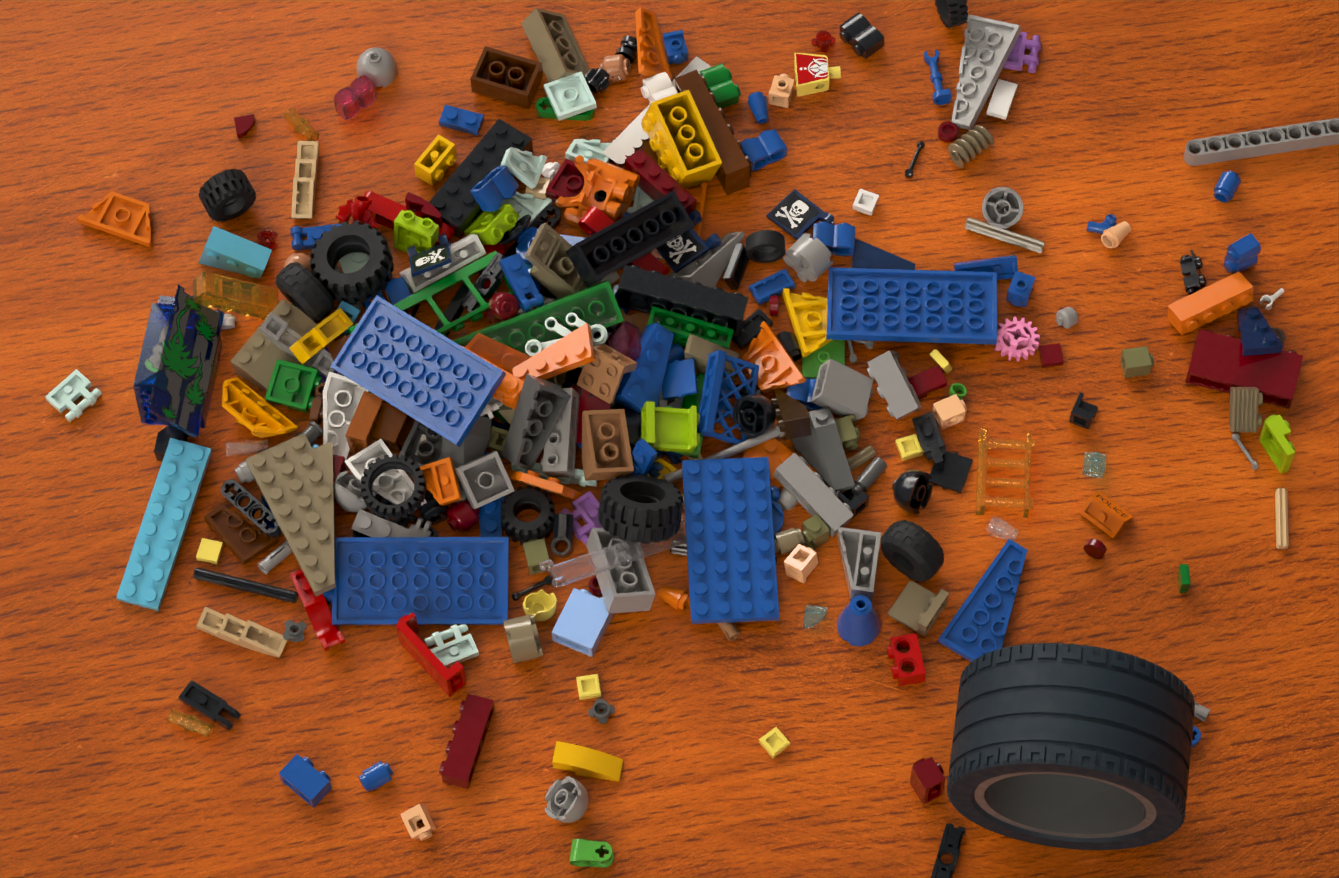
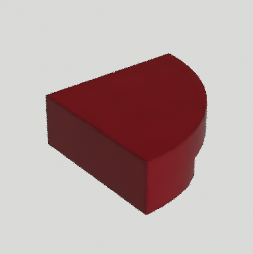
M254 114L234 117L238 138L246 136L247 132L254 126Z

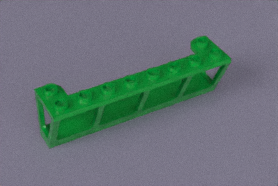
M497 251L397 302L394 306L406 312L427 301L444 325L436 331L447 337L446 333L452 330L457 332L465 327L464 324L469 321L474 323L484 317L483 314L489 311V303L483 300L469 278L485 270ZM504 275L503 279L510 290L507 293H510L515 296L506 276ZM463 281L480 304V307L453 322H448L432 297ZM357 324L348 329L349 335L352 334Z

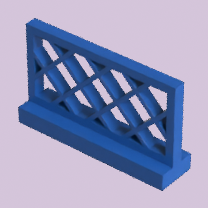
M722 350L709 354L699 408L700 421L697 426V433L700 436H709L734 445L747 440V436L742 433L740 440L735 439L731 430L736 427L741 430L739 423L729 428L723 417L730 413L733 418V408L727 399L729 395L734 394L737 401H739L742 397L738 390L743 386L747 390L748 395L755 394L759 365L726 355V352ZM725 361L730 362L735 371L728 374L725 369ZM743 368L752 369L749 380H746L741 371ZM736 373L742 382L738 387H735L730 378ZM725 380L732 390L726 395L721 388L722 382ZM720 401H723L728 409L722 415L718 409ZM717 421L721 423L725 430L721 434L713 432Z

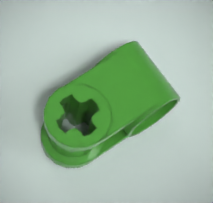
M586 839L572 840L569 860L571 865L606 868L613 863L614 854L612 847L607 842L589 841ZM602 852L607 853L604 855V858H600L599 856L602 855Z

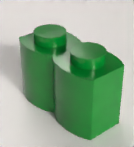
M721 63L700 71L699 75L704 76L707 82V89L709 92H713L716 99L715 104L718 108H725L738 103L741 94L737 84L732 82V75L728 68H725Z

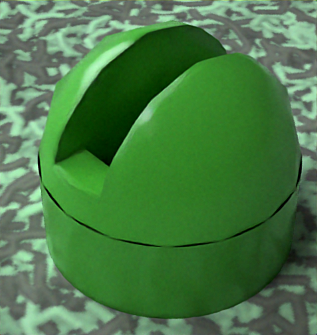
M953 383L949 389V397L956 394L959 400L964 399L967 393L966 387L961 383Z

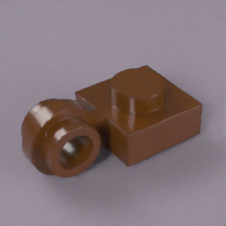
M324 382L315 388L316 397L313 398L309 415L310 421H314L316 424H321L323 419V394L320 392L324 389Z

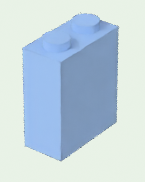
M574 588L552 630V641L593 657L614 613L608 614L603 597L598 598L585 589L578 590Z

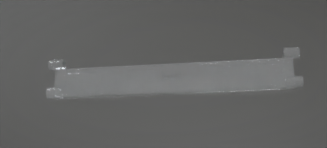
M682 514L678 532L666 541L661 540L659 543L649 542V544H643V542L633 543L630 540H626L554 565L552 560L541 562L540 569L542 571L548 570L554 577L552 580L554 587H561L686 543L685 515Z

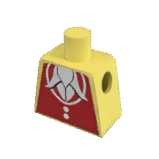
M794 54L797 96L829 90V79L841 78L840 66L828 67V57L826 55Z

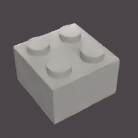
M492 451L455 468V472L473 509H477L515 491L497 451Z

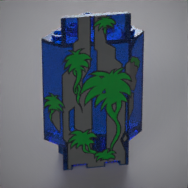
M178 285L175 297L160 295L158 303H152L133 387L141 423L176 427L191 437H198L200 428H205L222 351L220 332L225 313L219 309L213 310L209 308L208 302L196 295H188L184 292L185 288Z

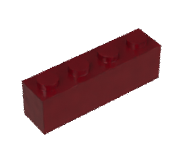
M639 149L625 159V170L640 175L638 187L655 201L674 191L688 215L696 210L697 199L643 150Z
M471 694L467 695L466 701L462 700L459 713H461L459 721L456 720L453 726V740H449L446 747L448 756L446 761H442L439 769L443 783L469 789L495 709L494 700Z

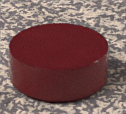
M950 121L941 123L938 127L939 139L946 143L955 141L958 137L957 125Z
M778 295L770 296L771 316H778Z
M1088 539L1084 545V551L1095 559L1103 558L1107 551L1106 546L1097 539Z

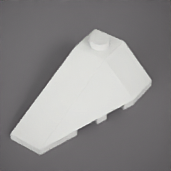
M329 372L323 389V444L332 441L334 455L343 456L347 460L350 448L345 434L363 392L369 391L345 376Z
M379 439L345 460V463L356 479L361 481V477L364 476V470L369 469L368 465L371 462L376 463L375 459L379 457L381 460L384 459L383 455L392 457V453L382 439ZM391 469L381 473L375 479L372 490L394 505L405 502L412 495L414 483L404 470ZM425 499L424 502H421V506L427 503Z

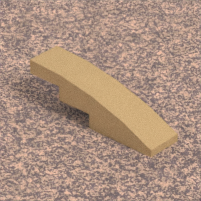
M298 141L295 177H293L291 214L293 219H313L319 156L318 141Z
M208 607L204 608L195 627L233 644L277 658L280 657L287 642L283 635L250 620L245 622L228 613L223 615Z

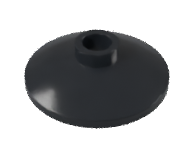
M527 214L517 220L516 225L504 233L499 244H507L515 239L517 241L519 236L528 227L531 216Z

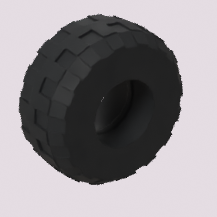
M299 262L288 264L276 276L275 284L292 305L300 309L314 322L322 320L333 309L335 300L332 295Z
M901 520L894 522L880 539V549L884 557L899 572L915 581L930 580L944 563L943 549L937 540L921 526L911 521Z

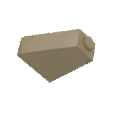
M689 334L685 349V360L694 358L695 371L699 375L700 373H706L710 353L722 350L726 352V355L738 359L739 353ZM725 361L727 373L730 374L735 371L732 364ZM736 374L730 377L733 382L735 381Z

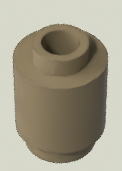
M790 528L774 534L775 552L778 551L780 555L793 551L798 544H805L800 528Z

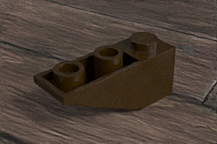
M774 389L775 397L771 398L776 410L779 430L784 432L786 440L812 435L806 406L779 389Z

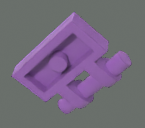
M1021 32L1003 68L1022 71V65L1027 64L1028 72L1035 73L1040 61L1038 53L1041 51L1042 46L1040 42L1041 37L1033 35L1032 40L1026 39L1027 32ZM1025 49L1030 50V55H1024Z
M590 491L572 502V506L575 509L573 512L570 513L567 508L560 512L562 514L574 515L573 531L575 532V537L582 541L585 546L591 529L603 528L598 520L600 503ZM582 518L586 525L581 527L577 520Z

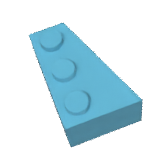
M213 226L198 263L260 279L272 250Z

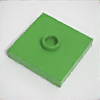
M832 340L804 358L802 356V374L808 379L817 378L820 365L829 359L845 365V340Z

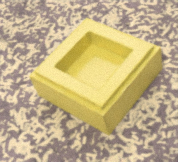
M937 349L930 353L932 359L940 365L946 374L952 370L950 363Z
M916 434L896 439L895 444L902 461L923 455Z
M202 538L196 559L218 565L224 547L223 542Z
M598 674L576 677L580 700L602 697Z
M777 727L759 739L761 746L772 758L790 746V742Z

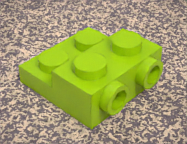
M501 204L502 206L494 212L483 211L464 233L466 236L470 234L477 235L483 245H495L502 240L506 231L516 225L517 219L520 216L511 204Z
M401 210L394 220V248L408 253L407 248L415 245L417 253L435 247L439 236V225L435 224L430 218L423 219L416 216L410 210Z
M1273 414L1265 419L1259 442L1279 472L1283 474L1289 471L1295 455V447L1291 441H1288L1291 433L1289 423L1283 420L1280 414L1277 416Z

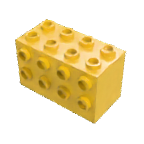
M686 90L652 102L641 120V126L650 138V146L658 156L659 166L684 188H691L711 181L721 166L722 161L690 91Z

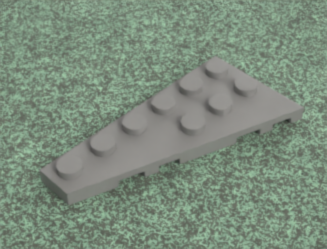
M968 14L967 29H965L964 33L965 44L962 47L959 67L960 78L956 87L957 98L954 101L951 122L959 128L972 130L1022 29L1020 25Z

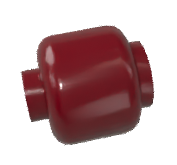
M497 292L489 301V310L496 318L508 320L515 317L518 313L519 302L510 293Z
M459 501L448 510L449 520L447 523L454 531L458 529L461 532H467L478 522V514L480 512L478 508L473 509L469 501Z

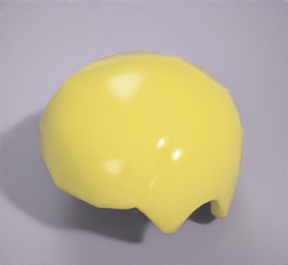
M543 589L537 593H530L523 602L525 614H533L535 621L548 620L554 615L557 607L555 594L553 592L547 594Z

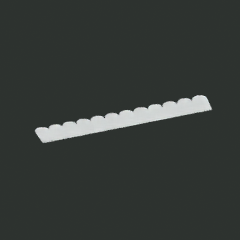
M696 56L677 77L697 70L700 74V71L711 66ZM649 105L602 152L604 155L618 164H623L625 159H627L626 156H631L635 151L634 148L642 145L641 139L649 138L641 126V120L647 112Z

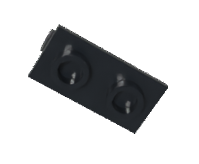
M1190 250L1191 256L1183 255L1180 260L1183 276L1191 275L1183 278L1185 291L1188 295L1207 286L1205 276L1201 275L1200 270L1203 268L1200 256H1196L1193 250Z

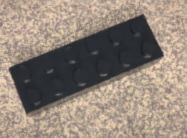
M501 119L496 121L429 201L441 213L443 223L452 227L454 230L453 235L459 239L463 237L464 231L483 212L471 194V189L492 170L501 166L504 154L510 147L521 151L533 152L532 138Z
M672 191L574 244L566 253L588 288L623 269L625 265H630L693 229L695 225L676 193Z
M625 265L617 295L618 306L647 314L651 313L652 306L733 329L732 336L738 338L748 302V297L741 293H730L718 287L703 286L699 282L684 281L677 276L669 277L662 275L658 271L650 272L643 270L635 265Z

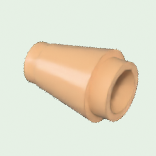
M1123 221L1104 230L1101 235L1102 243L1110 249L1118 247L1131 231V226Z

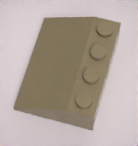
M284 299L272 311V313L288 323L287 326L302 337L318 325L300 309ZM259 328L230 361L236 374L266 393L277 359L302 365L272 343Z

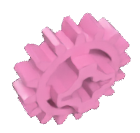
M1014 317L1011 322L1006 318L1005 325L1003 323L998 324L995 350H1002L1001 357L1008 355L1009 361H1011L1012 357H1016L1017 362H1019L1020 357L1027 360L1028 354L1033 356L1035 349H1038L1040 335L1037 334V327L1031 328V321L1027 324L1024 323L1025 318L1017 321V318Z

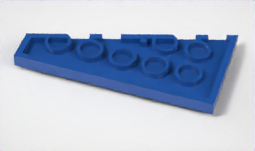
M1008 539L939 637V643L970 662L988 652L1002 648L1027 549Z

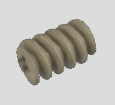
M976 125L973 127V130L970 129L967 134L962 135L960 139L951 143L948 146V153L954 164L962 168L964 166L963 162L966 164L970 162L969 157L974 159L976 158L975 153L980 155L982 149H988V144L992 146L994 139L988 130L980 125Z

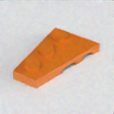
M477 333L465 346V348L512 375L514 367L531 358L529 355L481 333Z

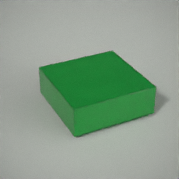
M1180 564L1177 572L1179 593H1187L1190 587L1188 564Z

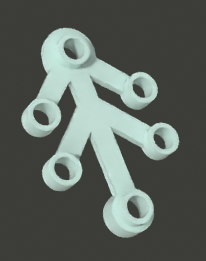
M575 313L566 315L565 320L569 326H577L579 328L586 324ZM571 316L576 317V321L574 323L569 322V318ZM553 317L545 320V327L549 331H555L563 337L572 332L559 324ZM550 321H555L554 327H548ZM600 324L590 326L593 346L604 344L608 338L606 328ZM596 332L601 333V337L598 339L594 338ZM531 339L526 343L525 351L532 357L560 339L542 343L536 339ZM533 346H538L536 353L531 352Z

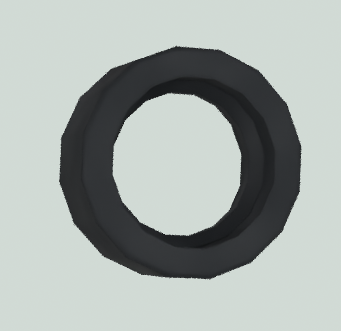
M760 230L746 238V255L754 262L770 263L783 258L785 255V237L780 232Z

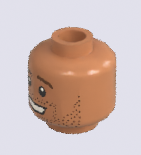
M622 54L606 56L603 63L600 64V68L609 75L608 82L625 80L631 73L630 61Z

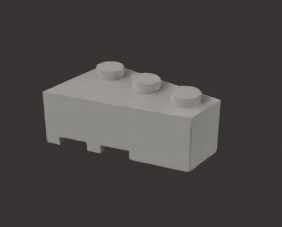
M889 350L867 362L869 365L867 371L872 379H876L879 385L877 391L881 398L887 400L889 405L886 408L890 416L902 419L921 409L922 406L912 384L909 383L906 377L907 372L905 368L901 367L897 359L899 358L898 352Z

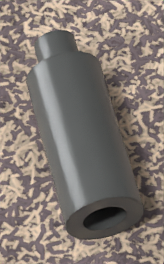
M875 457L855 480V488L852 489L854 494L859 495L862 491L867 492L884 472L887 464L881 458Z

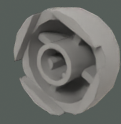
M373 47L360 55L357 60L356 72L359 81L364 86L371 89H376V87L380 86L384 88L390 85L396 78L397 65L391 53L385 49Z
M1000 186L992 189L985 195L982 201L984 218L990 225L996 228H1009L1017 223L1023 214L1024 205L1021 196L1009 187Z
M350 471L341 472L334 483L335 501L347 512H358L359 509L366 510L368 507L362 497L361 481L356 479L354 475H350ZM372 490L374 497H376L377 492Z
M566 776L565 778L567 779H558L550 786L545 796V801L548 802L545 812L549 817L559 822L571 823L581 819L589 806V794L582 783Z

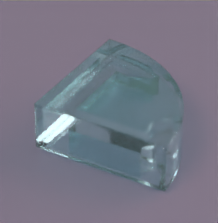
M806 605L803 628H811L825 618L828 608Z

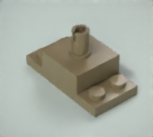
M547 223L540 225L524 256L533 264L530 275L558 299L587 288L566 253L572 245Z

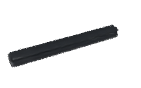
M198 567L195 568L193 573L194 579L291 603H296L298 599V593L288 589Z

